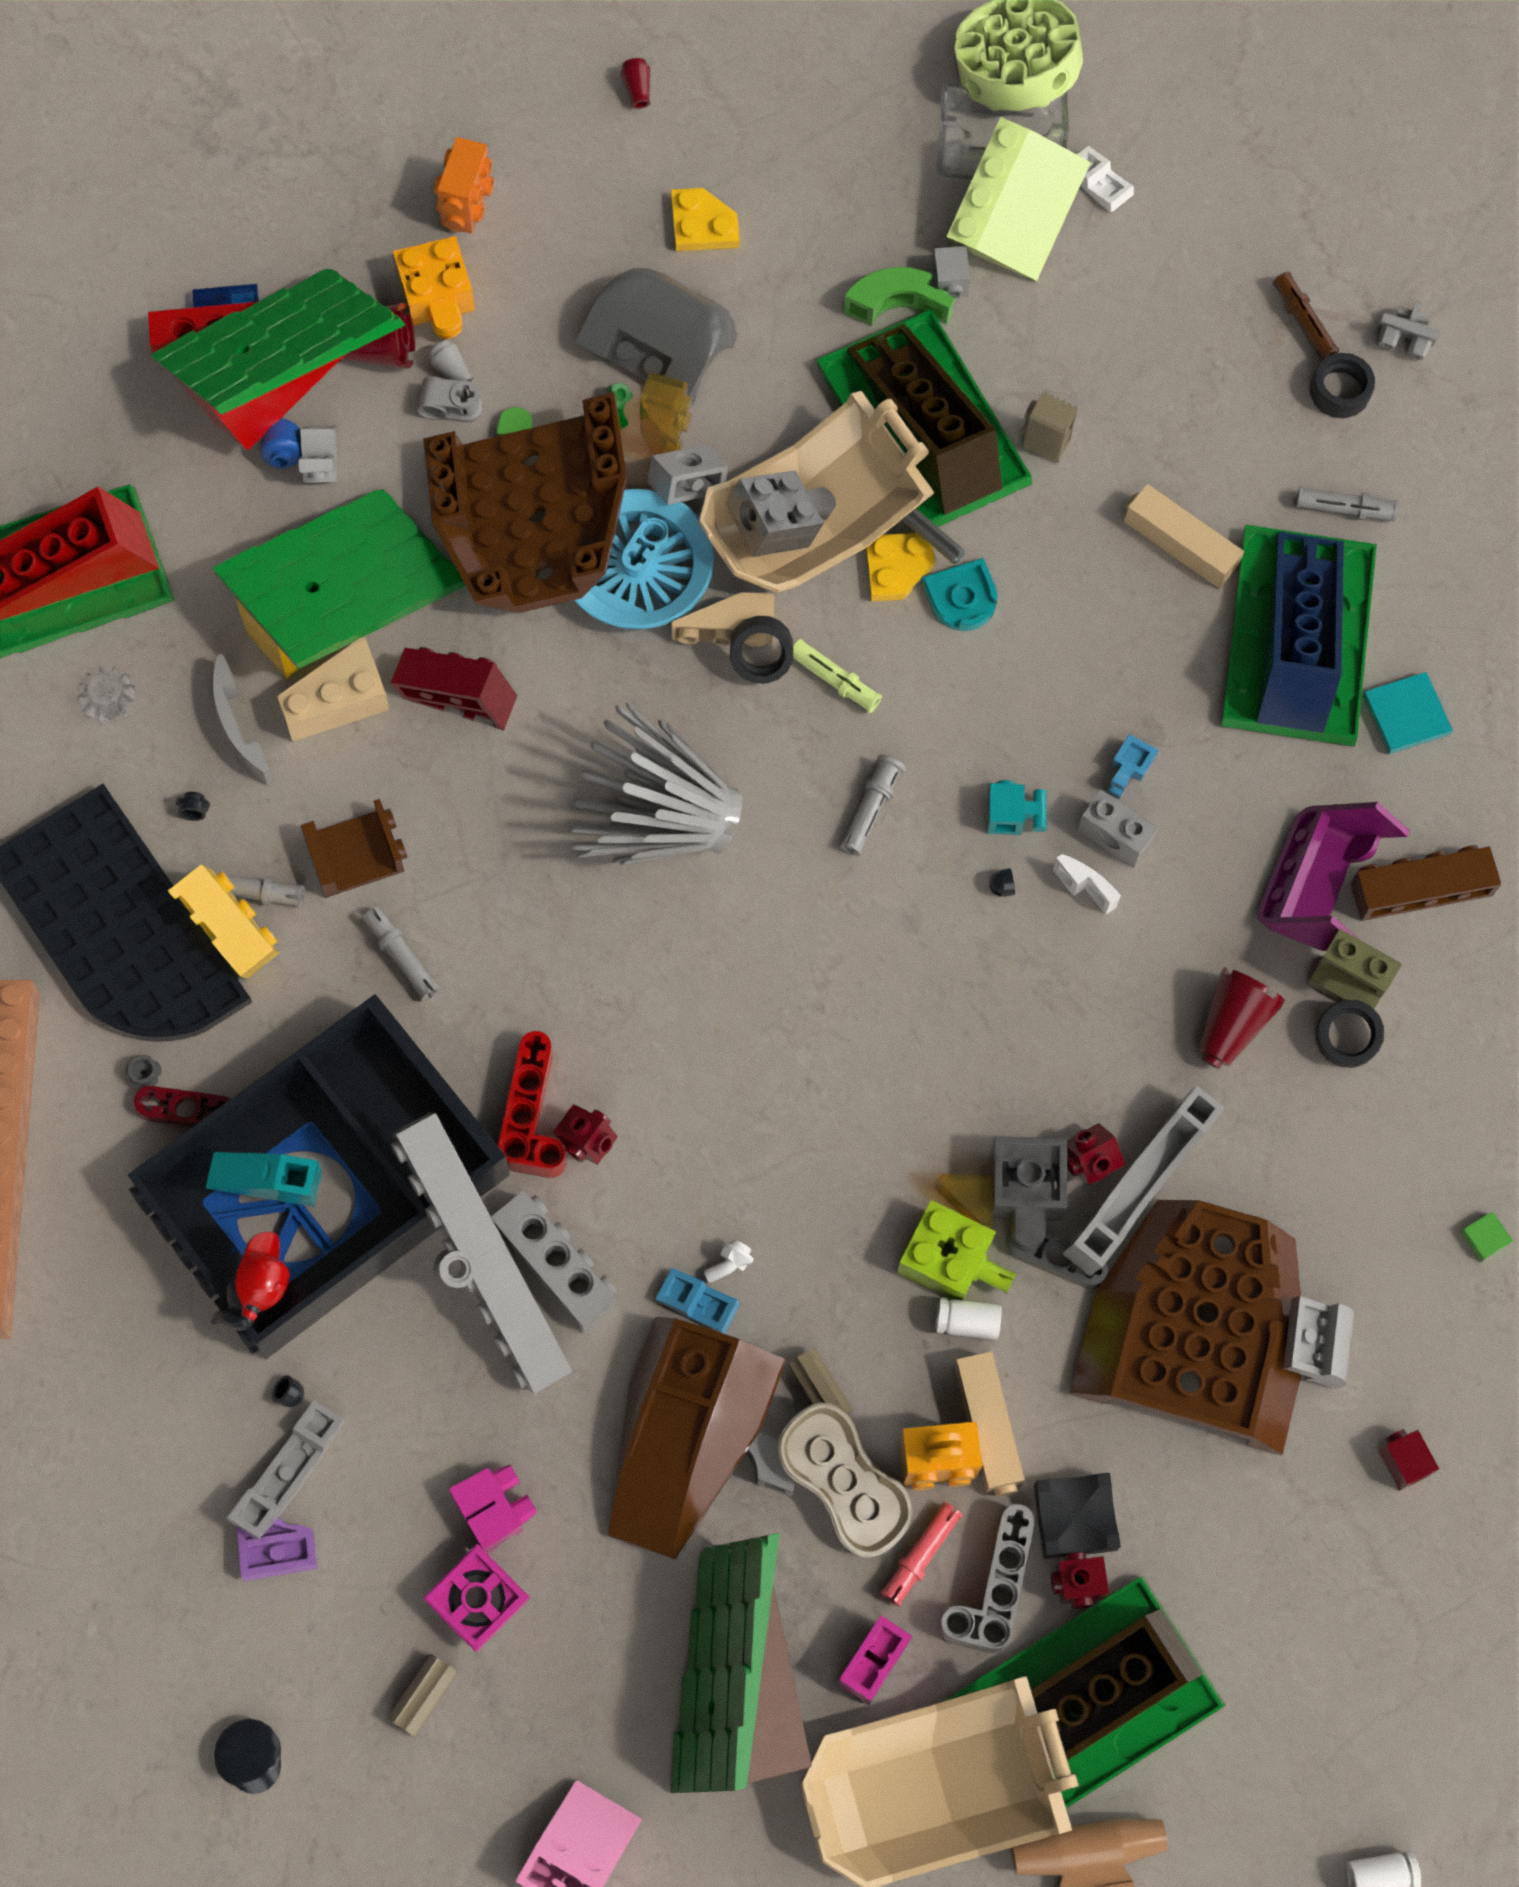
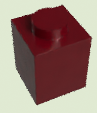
M1405 1429L1391 1434L1385 1438L1387 1445L1378 1451L1399 1491L1432 1476L1439 1470L1419 1430L1407 1434Z

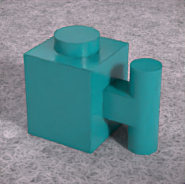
M1000 780L996 783H990L987 795V834L1021 835L1025 819H1033V831L1044 832L1047 830L1046 790H1034L1033 801H1025V784H1016L1011 780Z

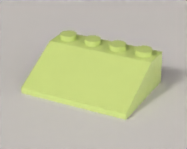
M1000 117L946 236L949 244L955 247L966 246L967 252L1037 282L1090 166V161L1028 128Z

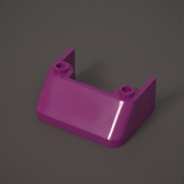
M1378 802L1316 805L1304 808L1294 819L1258 908V921L1271 931L1320 951H1327L1339 929L1358 938L1340 921L1330 916L1350 864L1372 858L1377 851L1381 838L1408 837L1410 831Z

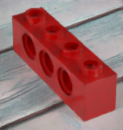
M257 302L148 312L152 354L193 330L197 333L228 314L242 312Z

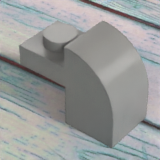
M303 426L300 429L302 456L298 459L299 473H303V483L337 482V426Z

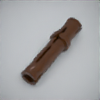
M1288 271L1276 277L1272 284L1286 303V311L1288 314H1293L1318 353L1320 360L1322 361L1327 356L1338 353V346L1335 345L1309 304V296L1307 293H1302L1292 274Z

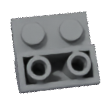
M1301 1296L1292 1298L1283 1369L1305 1375V1380L1334 1389L1346 1386L1354 1311L1339 1303L1327 1305Z

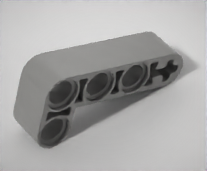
M1014 1504L1002 1513L996 1529L980 1610L965 1606L948 1608L939 1621V1632L946 1642L987 1653L1001 1651L1009 1642L1012 1636L1034 1528V1516L1026 1506ZM1013 1516L1020 1517L1019 1523L1025 1526H1021L1016 1534L1015 1541H1008L1013 1526L1007 1521H1011ZM1004 1551L1013 1553L1017 1557L1018 1566L1014 1569L1004 1568L1000 1564L999 1554ZM995 1588L1005 1589L1010 1595V1603L1006 1606L997 1605L992 1600V1590ZM951 1616L963 1618L966 1623V1631L962 1634L952 1633L947 1627V1619ZM990 1624L998 1626L1003 1633L1002 1641L999 1643L989 1642L984 1636V1627Z

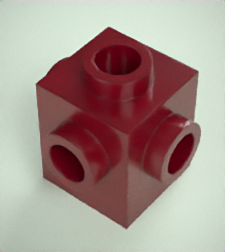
M575 1104L571 1106L553 1131L565 1146V1151L572 1158L579 1162H583L586 1159L596 1165L611 1150L613 1143L618 1138L609 1126L611 1120L605 1114L596 1109L591 1113Z
M1100 1123L1077 1132L1074 1137L1067 1140V1169L1074 1177L1078 1175L1088 1185L1103 1180L1108 1174L1125 1166L1116 1137Z
M1084 1552L1067 1554L1063 1556L1064 1561H1059L1055 1566L1056 1572H1051L1053 1594L1060 1596L1061 1604L1071 1603V1609L1094 1606L1093 1600L1105 1599L1110 1594L1104 1556L1086 1558V1553ZM1074 1577L1080 1578L1083 1585L1078 1584Z

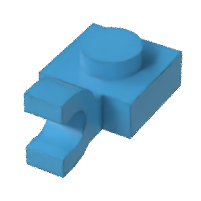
M1129 734L1111 766L1118 769V772L1112 779V785L1107 793L1120 799L1132 777L1141 782L1159 750Z

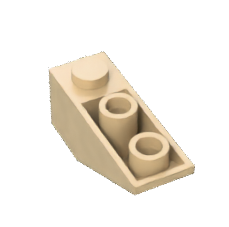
M740 592L672 621V641H679L683 644L712 642L719 646L730 645V638L735 628L743 620L756 615L774 618V594ZM757 633L746 638L744 643L751 647H762L765 644L772 645L773 636L767 633Z

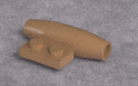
M1109 1819L1071 1825V1831L1012 1847L1011 1857L1016 1875L1061 1876L1058 1887H1135L1134 1881L1124 1868V1865L1167 1851L1168 1843L1162 1819Z

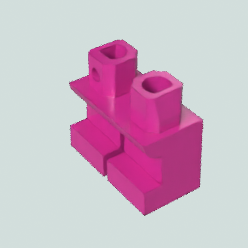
M511 1465L501 1467L493 1472L486 1468L449 1488L452 1498L477 1542L487 1554L497 1549L498 1545L510 1537L523 1532L522 1525L537 1514V1510L527 1494L511 1504L507 1501L504 1493L520 1484Z

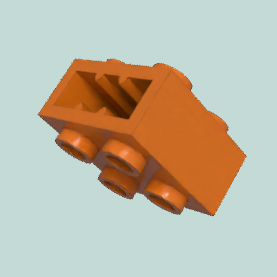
M456 137L452 149L448 148L444 157L445 169L443 175H438L435 180L434 194L438 195L436 211L440 212L441 225L451 231H463L472 234L476 222L480 223L483 219L485 196H490L494 187V177L490 176L493 160L488 156L487 144Z

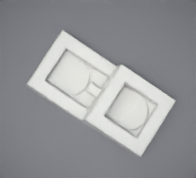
M1089 146L1077 154L1090 161V166L1081 183V187L1109 212H1113L1134 195L1133 185L1111 171V162Z
M1061 854L1056 858L1053 871L1073 896L1085 889L1105 915L1117 908L1121 895L1104 877L1084 863Z

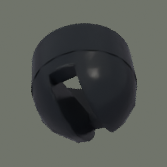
M1011 868L998 870L990 877V889L993 894L999 897L1015 895V884Z
M289 1375L281 1377L272 1391L273 1401L288 1408L300 1404L305 1395L302 1384Z

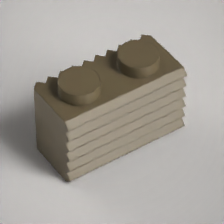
M1043 392L1038 401L1032 400L1026 410L1024 418L1027 420L1021 431V434L1025 436L1023 447L1059 463L1071 440L1078 412L1077 406L1072 407L1071 403L1066 404L1065 400L1060 401L1059 397L1048 396L1047 392Z

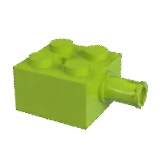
M933 1200L930 1201L897 1270L898 1274L949 1299L959 1300L965 1299L972 1282H976L978 1279L1007 1294L1017 1274L987 1260L989 1256L986 1254L993 1242L996 1231ZM945 1247L952 1250L947 1257L941 1255Z

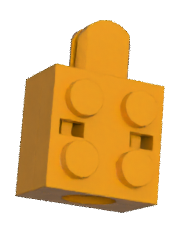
M456 236L393 251L397 277L408 313L412 316L413 325L430 322L433 332L438 338L452 339L458 336L463 326L461 314L475 311L473 290Z
M977 1422L905 1428L902 1430L898 1447L903 1486L912 1485V1490L914 1491L933 1489L934 1483L949 1482V1487H962L970 1485L971 1479L977 1478L982 1468Z

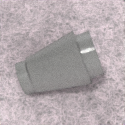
M444 340L429 352L430 365L446 379L470 382L474 380L456 344H451L449 340Z

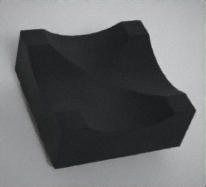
M1110 1472L1074 1478L1044 1479L1035 1482L1034 1492L1044 1559L1058 1558L1080 1552L1086 1554L1113 1552L1121 1547L1115 1518Z

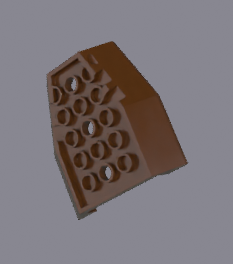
M614 392L583 399L584 415L476 442L462 444L455 431L423 438L432 523L477 605L522 613L583 598L606 574L627 482L616 395ZM529 456H539L533 465H523ZM538 511L546 512L542 520L538 522L530 521L534 513ZM545 568L553 569L548 578H537L541 570Z
M1157 1200L1106 1278L1096 1290L1069 1394L1102 1404L1111 1399L1247 1439V1446L1282 1456L1301 1379V1374L1283 1369L1291 1300L1301 1296L1296 1239L1267 1219L1204 1201ZM1217 1237L1228 1238L1233 1246L1232 1252L1229 1254L1219 1253L1214 1248V1239ZM1203 1304L1211 1306L1216 1312L1215 1321L1210 1323L1201 1321L1197 1316V1307ZM1186 1373L1194 1375L1199 1381V1389L1195 1392L1185 1391L1180 1385V1376Z

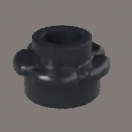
M186 792L184 797H179L176 800V805L179 806L178 815L189 821L203 820L206 817L210 803L204 799L205 797L201 793Z

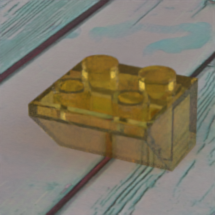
M649 372L640 397V433L653 455L681 450L682 441H679L681 432L688 431L692 418V413H689L692 397L688 396V383Z

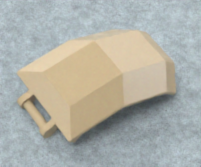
M862 391L851 393L848 400L793 446L727 482L707 487L698 524L734 576L749 585L775 593L797 587L867 548L933 495L934 491L916 468V465L928 455L929 450L924 443L916 440L896 412L898 408L892 399L883 401L874 409ZM886 421L908 450L906 454L885 427ZM794 470L797 472L806 490L825 487L834 495L836 507L831 512L829 518L823 520L824 524L809 548L755 557L726 506L728 498L741 478Z
M1026 1676L938 1704L822 1736L811 1759L812 1767L807 1768L800 1782L821 1862L859 1887H879L1071 1831L1072 1828L1061 1791L1079 1785L1076 1775H1071L1056 1725V1721L1059 1720L1056 1709L1037 1713Z

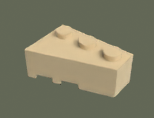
M365 636L353 642L277 696L292 742L389 710L386 692Z

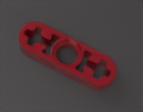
M146 1086L136 1093L134 1107L139 1116L146 1121L193 1127L202 1121L204 1102L207 1103L208 1111H215L228 1102L230 1098L222 1095ZM151 1096H155L158 1103L168 1105V1098H171L169 1102L170 1114H166L167 1111L164 1106L157 1105L153 1106L151 1111H147L143 1101L148 1102ZM184 1100H191L196 1103V1110L189 1117H181L176 1112L178 1104ZM204 1112L205 1118L211 1113Z

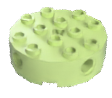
M991 0L974 9L959 25L956 33L954 49L961 87L975 102L985 105L993 111H1019L1034 107L1042 108L1049 105L1050 101L1063 95L1074 85L1083 64L1081 39L1076 16L1063 2L1057 0Z

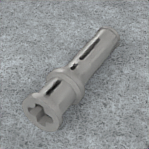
M879 755L876 760L878 765L872 778L865 782L864 790L866 793L840 844L841 849L851 855L860 856L881 808L885 802L892 799L894 795L892 789L899 775L904 774L906 770L902 762L891 756Z

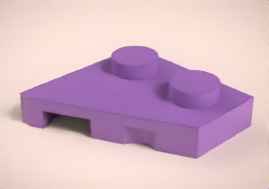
M277 1519L265 1534L257 1540L237 1527L240 1570L243 1581L318 1569L315 1536L312 1528L298 1524L289 1525L281 1519Z

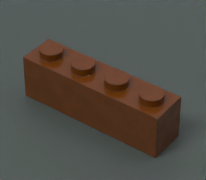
M1477 845L1466 846L1459 849L1457 853L1446 855L1443 851L1434 852L1425 856V859L1412 861V858H1402L1388 866L1379 867L1378 864H1369L1361 867L1351 882L1361 921L1492 897L1501 886V880L1490 846L1478 848Z

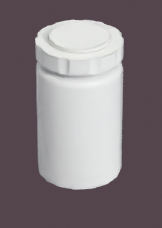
M940 1297L935 1316L936 1334H944L946 1332L952 1336L998 1341L1002 1305L959 1299L948 1301V1298Z
M1411 1850L1404 1851L1402 1854L1394 1853L1347 1861L1346 1863L1349 1887H1421L1420 1867L1415 1854Z

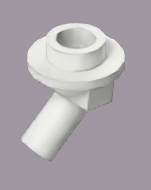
M734 1239L731 1243L723 1242L720 1255L725 1261L704 1270L708 1282L712 1283L723 1278L736 1269L744 1271L746 1266L754 1261L753 1257L749 1255L751 1249Z

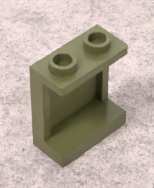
M1339 929L1310 978L1308 985L1338 1002L1343 1000H1359L1375 1009L1380 998L1386 993L1402 963L1346 931Z

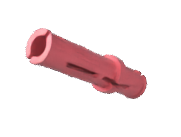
M946 1502L941 1504L940 1509L906 1558L902 1557L898 1561L897 1566L899 1568L880 1592L885 1599L887 1597L890 1598L889 1602L900 1607L901 1602L915 1582L923 1579L925 1576L924 1569L958 1520L962 1518L963 1515L958 1510L952 1511L954 1508L952 1505Z

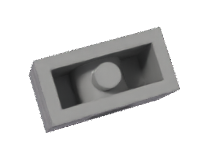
M709 445L652 455L647 484L656 491L657 495L667 505L704 498L707 487L726 482L729 465Z
M1100 790L1083 813L1077 831L1134 868L1153 843L1158 827L1103 790Z

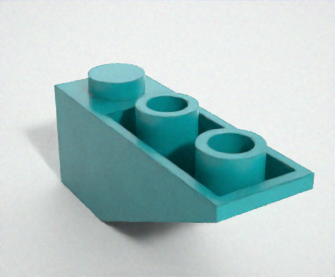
M214 1152L206 1188L315 1207L322 1170L318 1160L290 1155Z

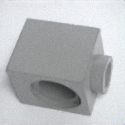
M966 246L934 248L932 261L934 287L945 290L955 300L961 297H968L971 279Z

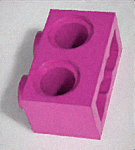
M880 1615L837 1684L869 1705L912 1636Z

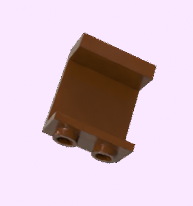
M380 799L373 801L375 812L318 831L314 821L301 825L325 898L404 872L402 860L408 857L401 838L394 840L391 829L397 827L391 809L384 810Z

